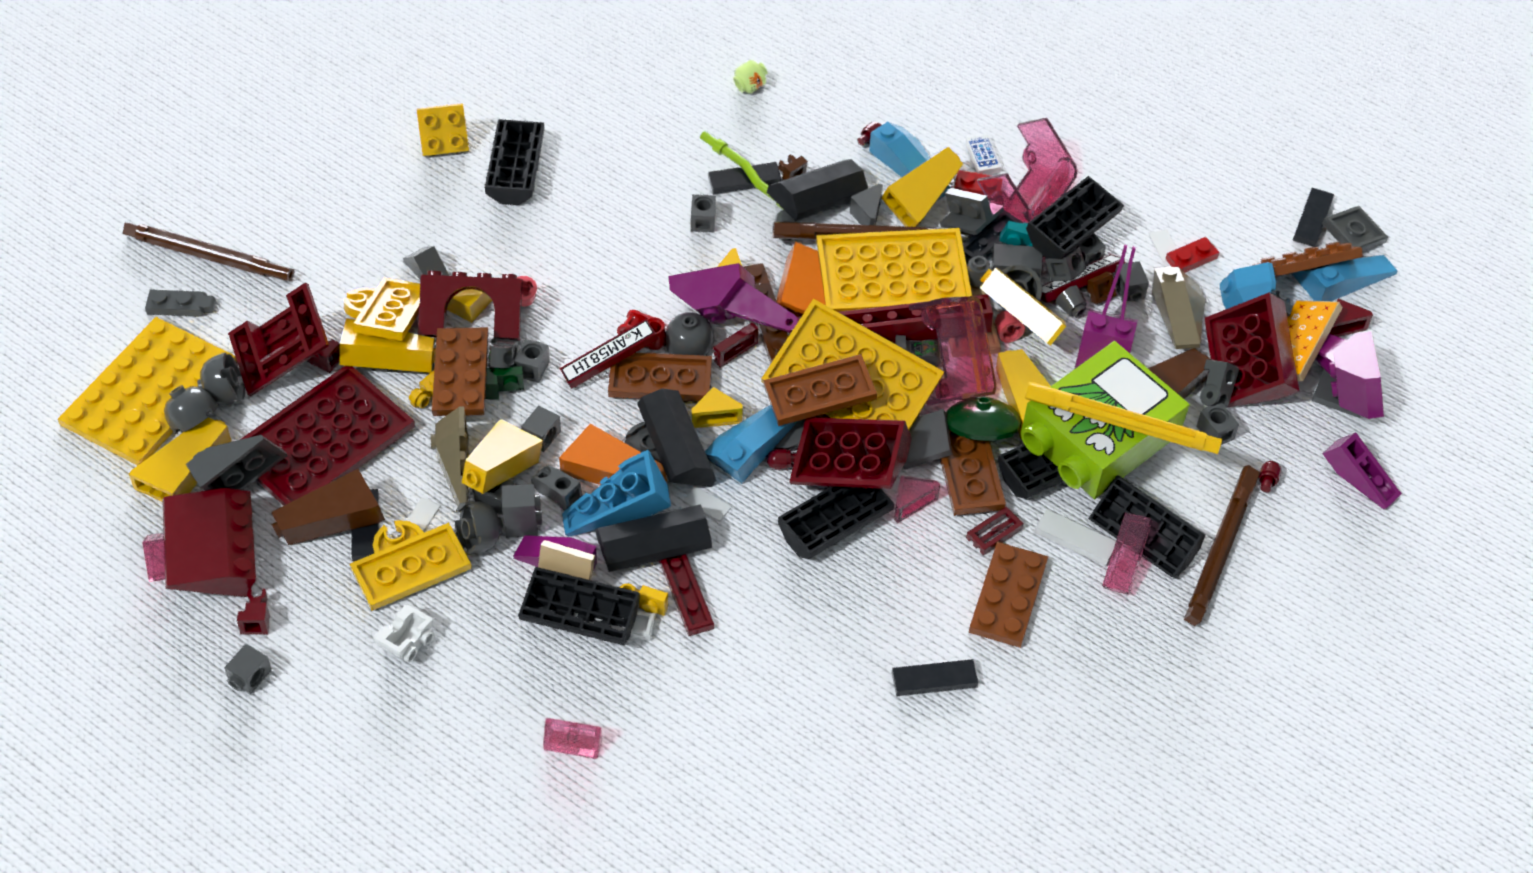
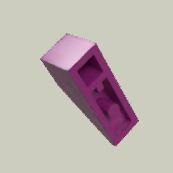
M1356 432L1337 439L1322 453L1339 476L1382 509L1389 507L1402 494Z
M524 535L513 555V559L538 567L540 547L543 541L546 540L595 555L593 571L597 565L596 546L572 537Z

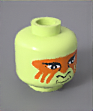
M749 60L734 71L733 81L740 92L743 93L745 91L751 94L766 84L765 75L768 72L761 62L757 63L754 60Z

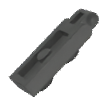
M150 289L145 310L147 315L201 317L203 313H213L216 298L214 296H207L202 291Z

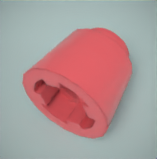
M519 276L517 278L523 281L522 306L526 307L534 302L537 285L531 277Z
M1002 311L997 315L995 326L1001 341L1006 343L1014 342L1025 332L1024 324L1009 311Z

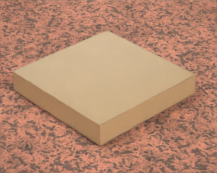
M544 540L540 547L538 567L592 581L595 555Z

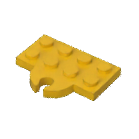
M384 277L377 288H359L349 291L347 298H344L343 309L347 315L356 319L353 323V332L368 337L387 338L390 341H403L419 315L420 284Z
M403 520L394 521L396 531L402 534L399 538H389L387 527L385 525L382 526L374 536V554L350 563V569L371 611L472 569L471 562L450 523L424 533L418 525Z

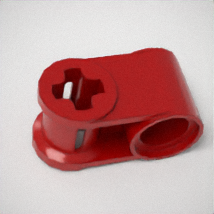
M632 309L628 311L625 322L617 328V334H620L647 319L655 331L658 340L646 347L650 350H659L665 346V325L660 318Z

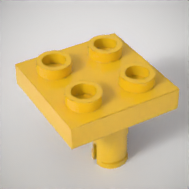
M463 103L416 108L423 156L469 151Z

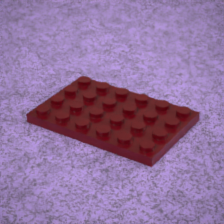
M344 366L240 440L262 435L287 453V457L256 480L284 506L360 468L416 426L415 421L358 370L353 366Z

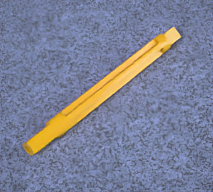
M1031 381L1025 399L1200 451L1205 450L1218 454L1222 439L1209 436L1204 432Z

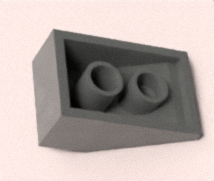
M262 435L208 447L198 452L192 460L186 463V466L199 487L205 491L221 488L244 490L288 455Z

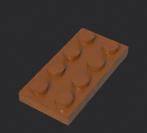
M1340 242L1326 244V248L1322 249L1318 247L1306 248L1304 253L1297 254V252L1282 254L1283 258L1260 259L1261 263L1257 264L1272 263L1276 277L1363 257L1362 247H1353L1352 243L1340 244Z
M488 327L437 328L432 398L433 416H447L458 407L463 406L465 407L466 416L485 415Z
M634 353L610 367L608 397L641 399V397L663 388L679 391L683 401H700L710 391L712 356Z
M862 354L763 380L764 388L778 426L877 400V392Z
M949 430L953 455L940 458L953 515L1000 511L1005 508L1006 502L990 441L964 438Z
M997 542L968 633L1021 648L1048 556Z

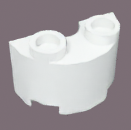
M406 604L395 615L392 624L389 627L384 626L373 637V641L380 647L410 663L416 657L419 649L423 645L427 646L432 641L434 631L431 630L433 618Z

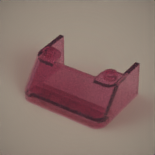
M1048 117L1018 123L1017 128L1028 144L1022 155V160L1028 172L1017 187L1008 173L983 177L977 180L978 185L985 196L988 197L990 203L1003 205L1005 211L1022 221V223L1030 222L1058 200L1059 197H1062L1077 177V166Z
M976 296L946 297L909 305V311L922 310L923 323L929 329H936L945 378H942L935 388L938 399L926 401L927 406L994 395L997 387L983 308L979 298Z

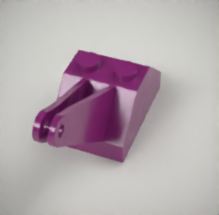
M1124 244L1120 263L1103 312L1092 309L1088 311L1075 369L1113 341H1116L1129 353L1131 352L1138 320L1124 316L1136 246L1132 247L1128 263L1121 316L1106 312L1124 263L1127 244Z
M739 263L668 276L669 290L713 324H723L728 319L739 317L791 334L800 320L793 313L755 289L754 276Z
M1372 332L1355 333L1348 340L1328 334L1315 360L1336 380L1331 382L1332 396H1338L1340 407L1367 419L1384 417L1381 375Z

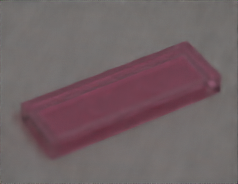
M1125 512L1102 586L1104 589L1130 594L1152 524L1151 518Z

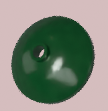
M986 396L972 397L959 401L946 411L949 430L968 439L981 441L1005 439L1016 434L1021 427V418L1013 407L1000 400Z

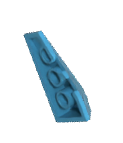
M887 121L871 132L869 152L901 177L930 159L929 154L919 139L902 126ZM949 185L938 200L945 196V192H947L950 189Z
M1384 255L1355 258L1291 274L1314 301L1331 302L1394 276L1398 270Z
M1267 262L1234 269L1224 278L1219 285L1225 309L1274 291L1276 289V280L1273 264Z
M769 405L720 434L705 450L708 460L742 484L798 421L778 426L772 407Z
M646 450L622 462L618 466L620 470L610 478H603L600 481L601 485L591 494L585 493L562 513L565 535L570 537L594 531L600 527L652 516L671 507L668 485L650 451Z

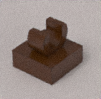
M788 155L787 162L789 164H785L782 160L779 161L778 168L783 172L782 181L806 173L808 161L803 156L796 159L793 155Z
M1105 272L1087 280L1088 285H1086V289L1090 293L1092 303L1099 304L1107 300L1114 280L1112 273ZM1114 289L1112 297L1117 296L1116 289Z

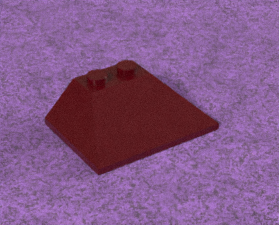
M305 282L288 293L286 297L290 307L266 323L258 326L246 321L228 333L248 396H253L329 347L308 283Z

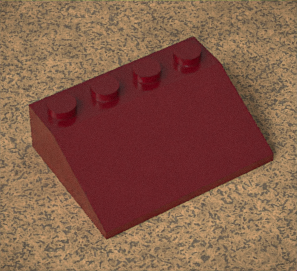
M1269 292L1204 318L1210 359L1228 362L1239 368L1227 407L1278 400L1300 392L1285 302Z
M807 418L789 480L790 484L891 489L907 461L912 438L906 422L902 420Z
M221 488L163 497L165 589L247 597L248 590L252 588L256 581L251 491Z

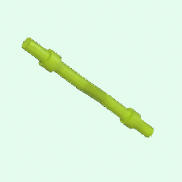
M706 131L701 133V140L710 145L717 154L724 155L739 165L755 188L770 197L767 194L768 185L760 179L748 160L730 149L728 144L722 139L717 140Z

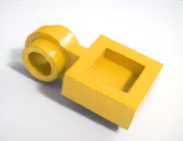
M434 370L419 382L420 389L415 388L410 393L409 401H411L413 407L423 409L429 404L430 397L433 398Z
M629 583L620 586V588L639 592V608L649 613L665 616L668 609V593L642 585L640 590Z

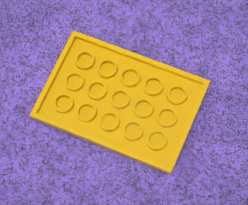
M960 228L817 235L816 237L826 306L837 312L972 296Z
M813 298L764 373L761 382L764 383L763 380L862 354L877 392V400L825 413L820 416L823 418L902 420L906 422L908 430H910L944 376V371Z
M155 317L57 419L59 425L138 466L152 456L173 433L164 416L165 404L171 398L169 393L181 385L184 388L190 386L198 387L197 381L200 379V371L203 364L208 359L226 351ZM226 352V355H227V354L232 355V357L234 358V360H235L236 363H237V360H236L235 355H233V354H231V353H229V352Z

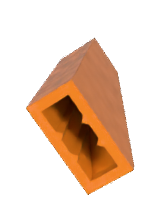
M795 242L786 259L776 303L793 313L796 317H800L804 314L813 298L824 305L826 303L818 251Z
M590 423L559 457L560 470L573 478L601 485L600 481L603 478H610L620 470L618 466L622 462L642 452ZM655 460L661 474L663 475L667 483L666 473L663 468V465Z

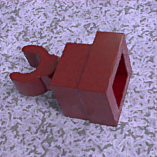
M250 588L247 592L249 603H246L245 611H238L237 615L240 634H268L270 614L266 603L268 600L266 589H262V594L259 597H254Z

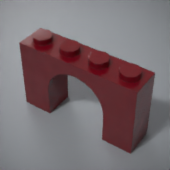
M427 271V275L421 274L418 335L437 337V328H446L447 308L452 298L462 291L473 289L487 294L493 301L495 309L494 338L520 341L522 279H518L516 274H502V278H494L491 273H477V277L467 276L466 272H452V276L442 275L441 271Z

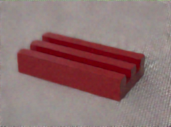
M751 322L715 345L714 350L716 352H714V356L716 358H714V363L721 368L758 344L759 328Z
M1006 506L968 531L966 539L969 542L972 540L973 546L976 549L979 547L980 553L984 556L996 547L997 542L1003 543L1023 530L1024 523ZM1006 517L1009 518L1008 520H1006V521L1003 522L1002 524L997 525V526H995L994 528H992L990 532H988L987 534H985V535L982 536L981 538L978 537L980 534H982L983 532H985L986 530H988L989 528H991L992 526H994L995 524H997L998 522H1000V521L1003 520L1004 518H1006Z

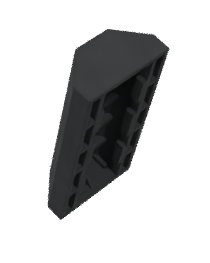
M498 119L485 182V194L499 204L519 206L532 198L545 130L544 122Z
M848 159L768 185L767 194L795 221L851 202V197L868 189L863 169L852 159Z
M1088 175L1028 222L1026 230L1032 246L1048 259H1062L1120 213L1124 204Z
M662 388L641 397L637 405L669 482L712 487L717 481L679 391Z
M1024 444L999 455L998 464L1004 482L1016 497L1027 499L1064 482L1059 474L1058 467L1044 454L1037 456L1031 453Z
M1118 475L1088 518L1174 579L1190 565L1200 550L1206 536L1200 530Z
M831 486L779 516L778 524L787 544L798 557L811 559L894 510L895 503L881 488Z
M701 504L595 529L596 537L609 572L712 548L710 531Z
M535 567L518 617L519 620L624 646L631 636V630L637 617L640 594L636 591ZM610 625L625 627L624 631L614 629Z

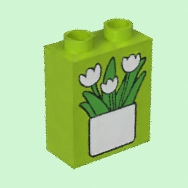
M1116 341L1110 343L1051 386L1054 389L1183 426L1190 406L1187 401ZM1034 401L1027 403L1021 430L1022 441L1031 453L1037 456L1044 454L1058 467L1061 478L1068 486L1073 489L1081 487L1094 500L1109 488L1117 475L1124 478L1170 443V441Z

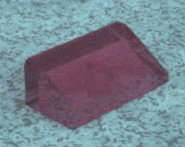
M546 718L543 738L544 750L592 759L599 757L602 745V729L600 727Z

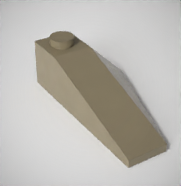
M1179 267L1155 268L1151 293L1175 349L1200 348L1205 297L1200 286Z
M463 406L458 407L435 423V434H431V449H436L438 462L457 507L460 503L469 502V487L462 483L465 460L469 457V436L465 407Z

